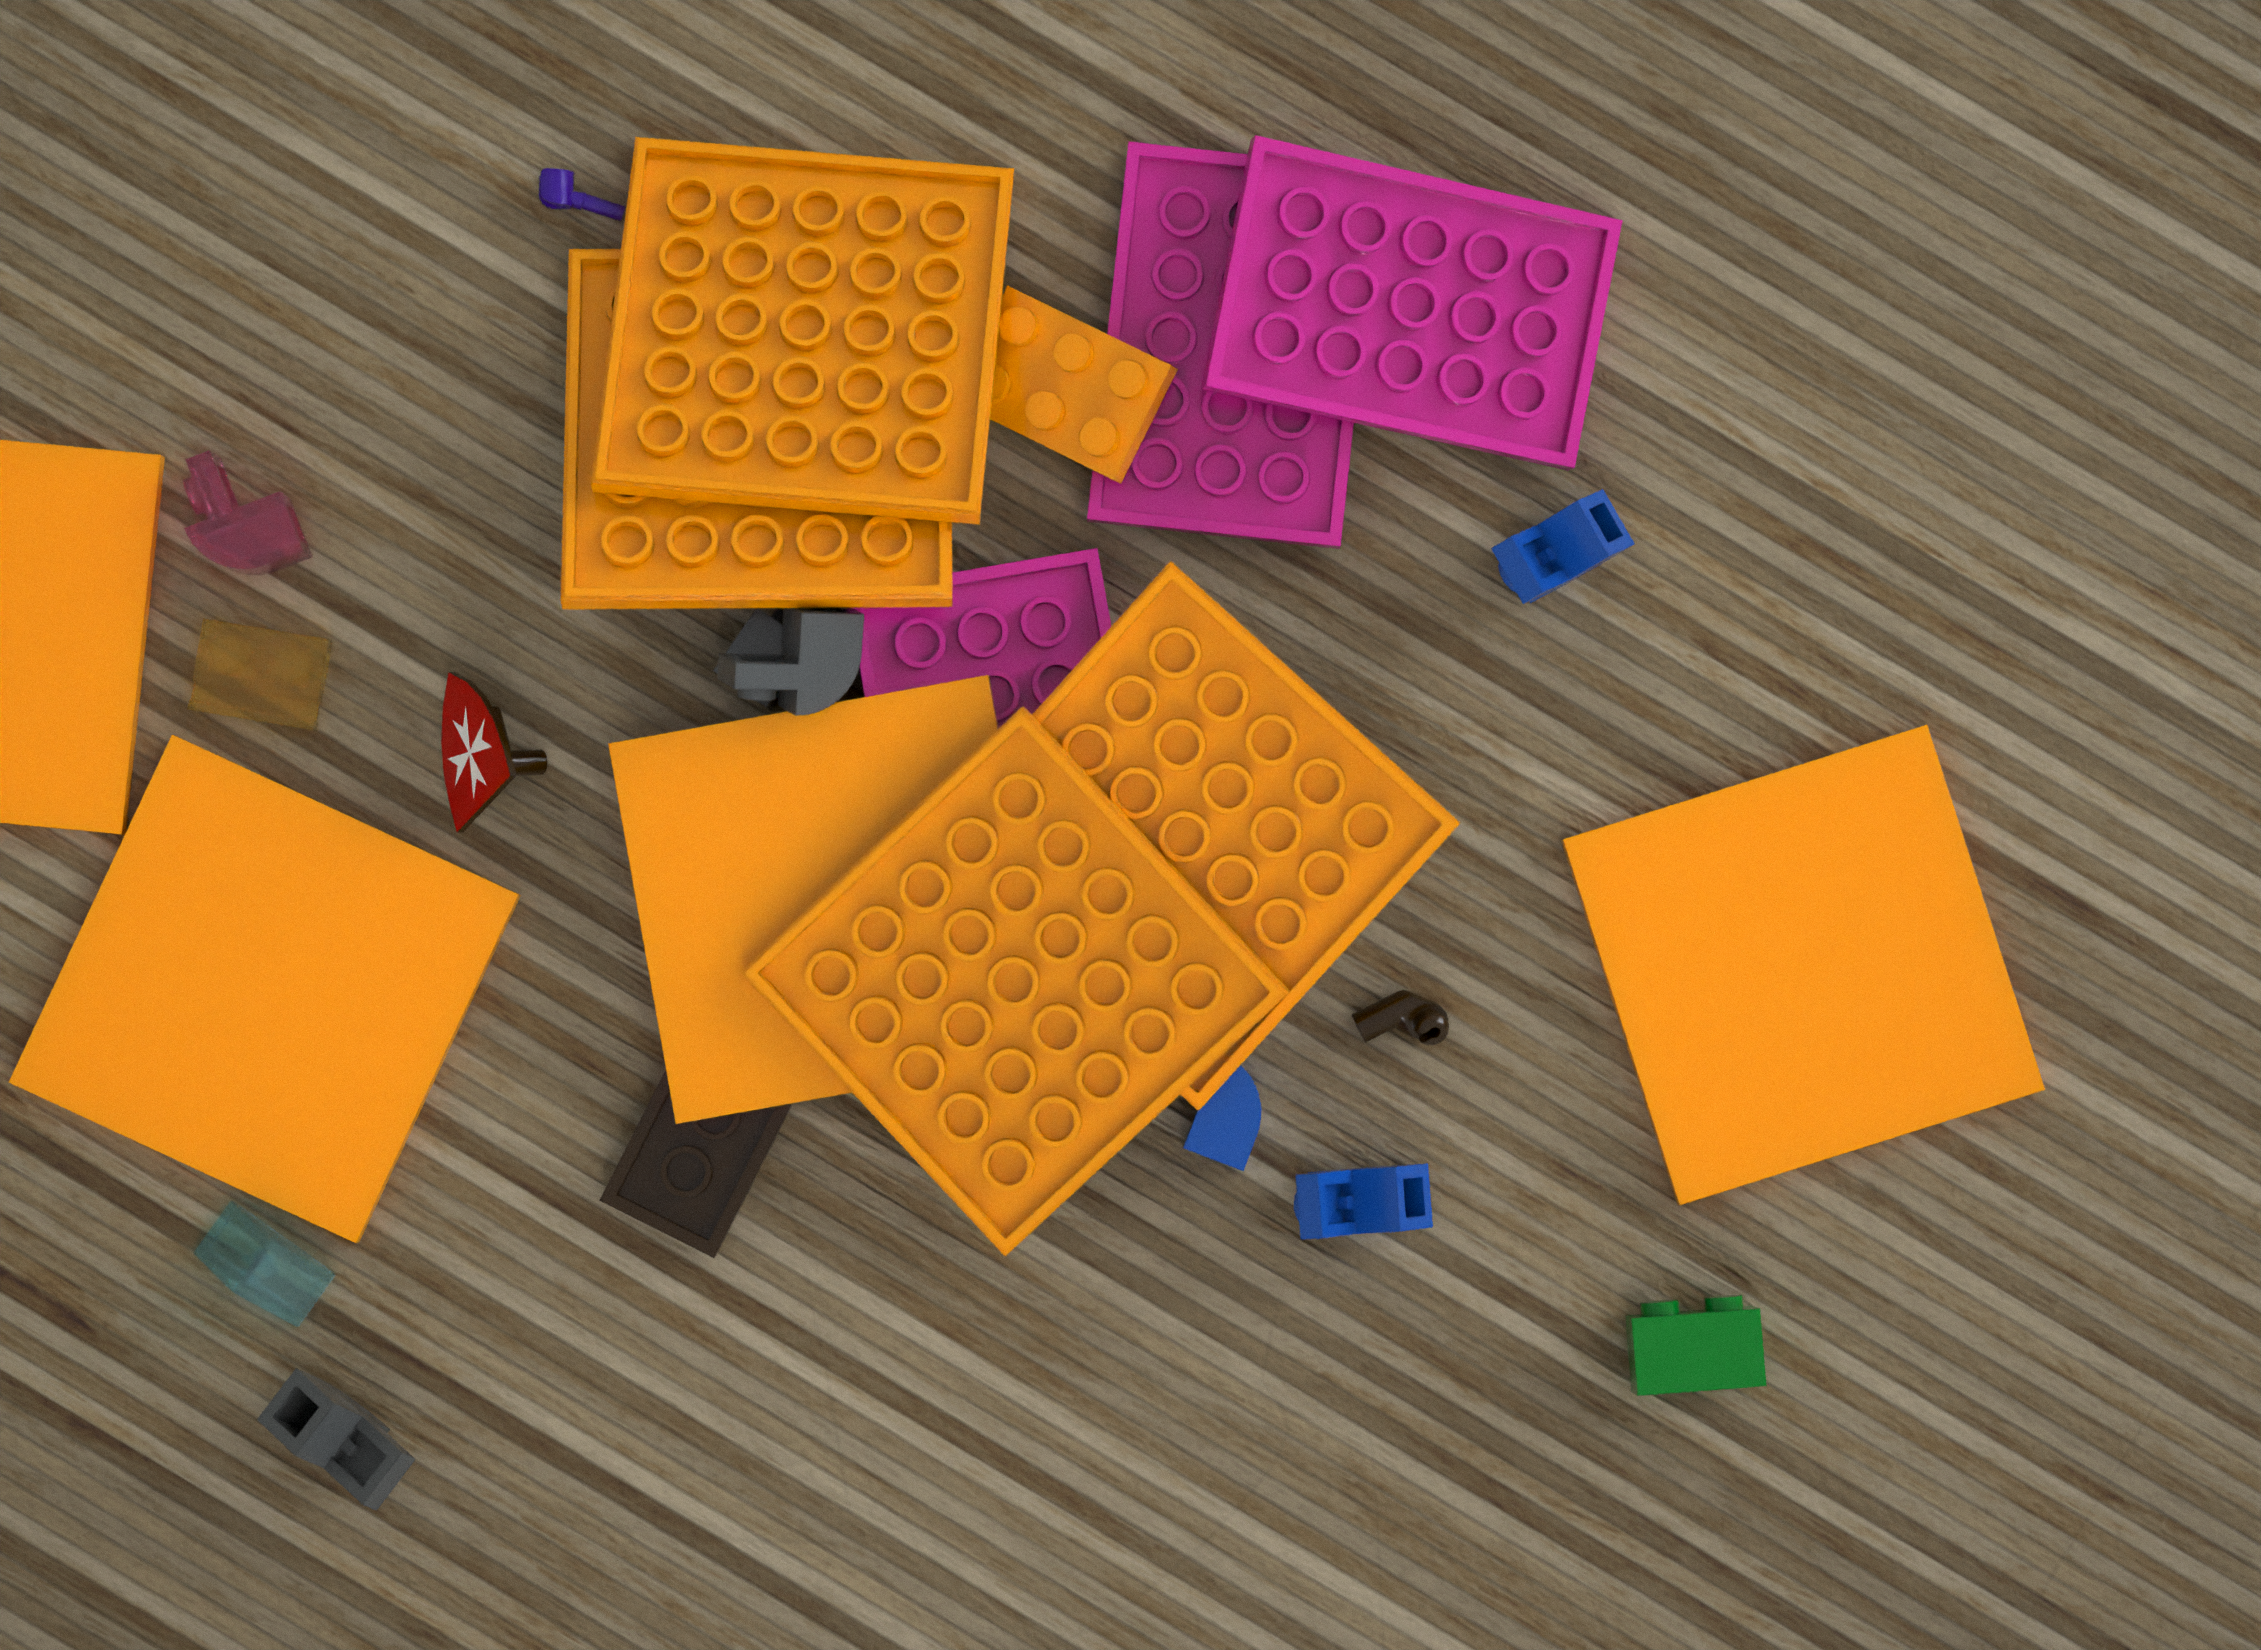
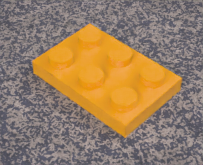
M1007 286L1002 296L990 419L1121 484L1178 369Z

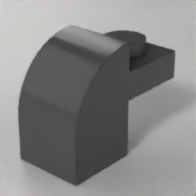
M784 608L781 654L719 653L717 679L733 689H737V697L742 699L774 700L776 699V690H779L778 706L795 716L813 714L824 710L838 701L847 692L857 675L862 655L864 614L853 608Z
M298 1368L293 1371L257 1419L296 1457L324 1468L362 1505L375 1511L378 1510L416 1460L388 1434L390 1429L367 1409L327 1382Z

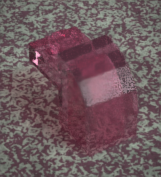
M209 450L185 459L191 473V477L183 480L186 494L195 513L200 515L206 512L208 519L184 529L190 541L204 556L228 570L246 575L269 574L313 557L291 498L279 491L239 507L219 456Z

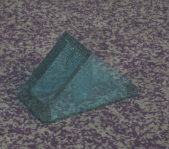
M234 1201L229 1202L194 1251V1254L233 1293L296 1327L301 1325L336 1275Z

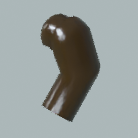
M1407 990L1397 991L1351 1015L1365 1043L1395 1028L1419 1039L1425 1045H1436L1441 1043L1449 1032L1448 1017L1445 1010L1437 1002Z

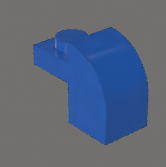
M1602 489L1575 501L1538 525L1507 538L1491 549L1499 561V573L1509 589L1517 593L1521 602L1525 604L1527 602L1532 603L1577 579L1633 546L1634 542L1605 491Z
M1241 1065L1199 1111H1196L1183 1148L1244 1171L1260 1128L1261 1102L1255 1083Z
M1428 1163L1326 1170L1296 1175L1297 1191L1294 1197V1212L1299 1221L1300 1240L1353 1234L1402 1232L1433 1227Z

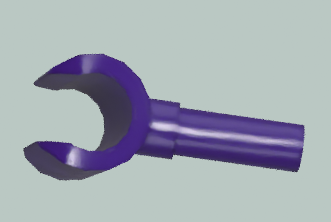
M545 168L541 171L539 177V199L547 208L559 210L571 208L584 209L618 221L622 220L625 206L583 192H573V171L556 168Z

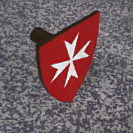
M448 672L442 712L441 744L443 774L456 832L462 833L516 776L543 775L547 769V756L543 750H511L501 709L492 706L485 694L471 680L456 672Z

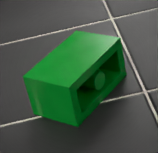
M1742 1295L1704 1298L1705 1309L1679 1311L1678 1300L1641 1302V1314L1625 1315L1631 1392L1637 1396L1766 1386L1760 1308L1743 1306Z

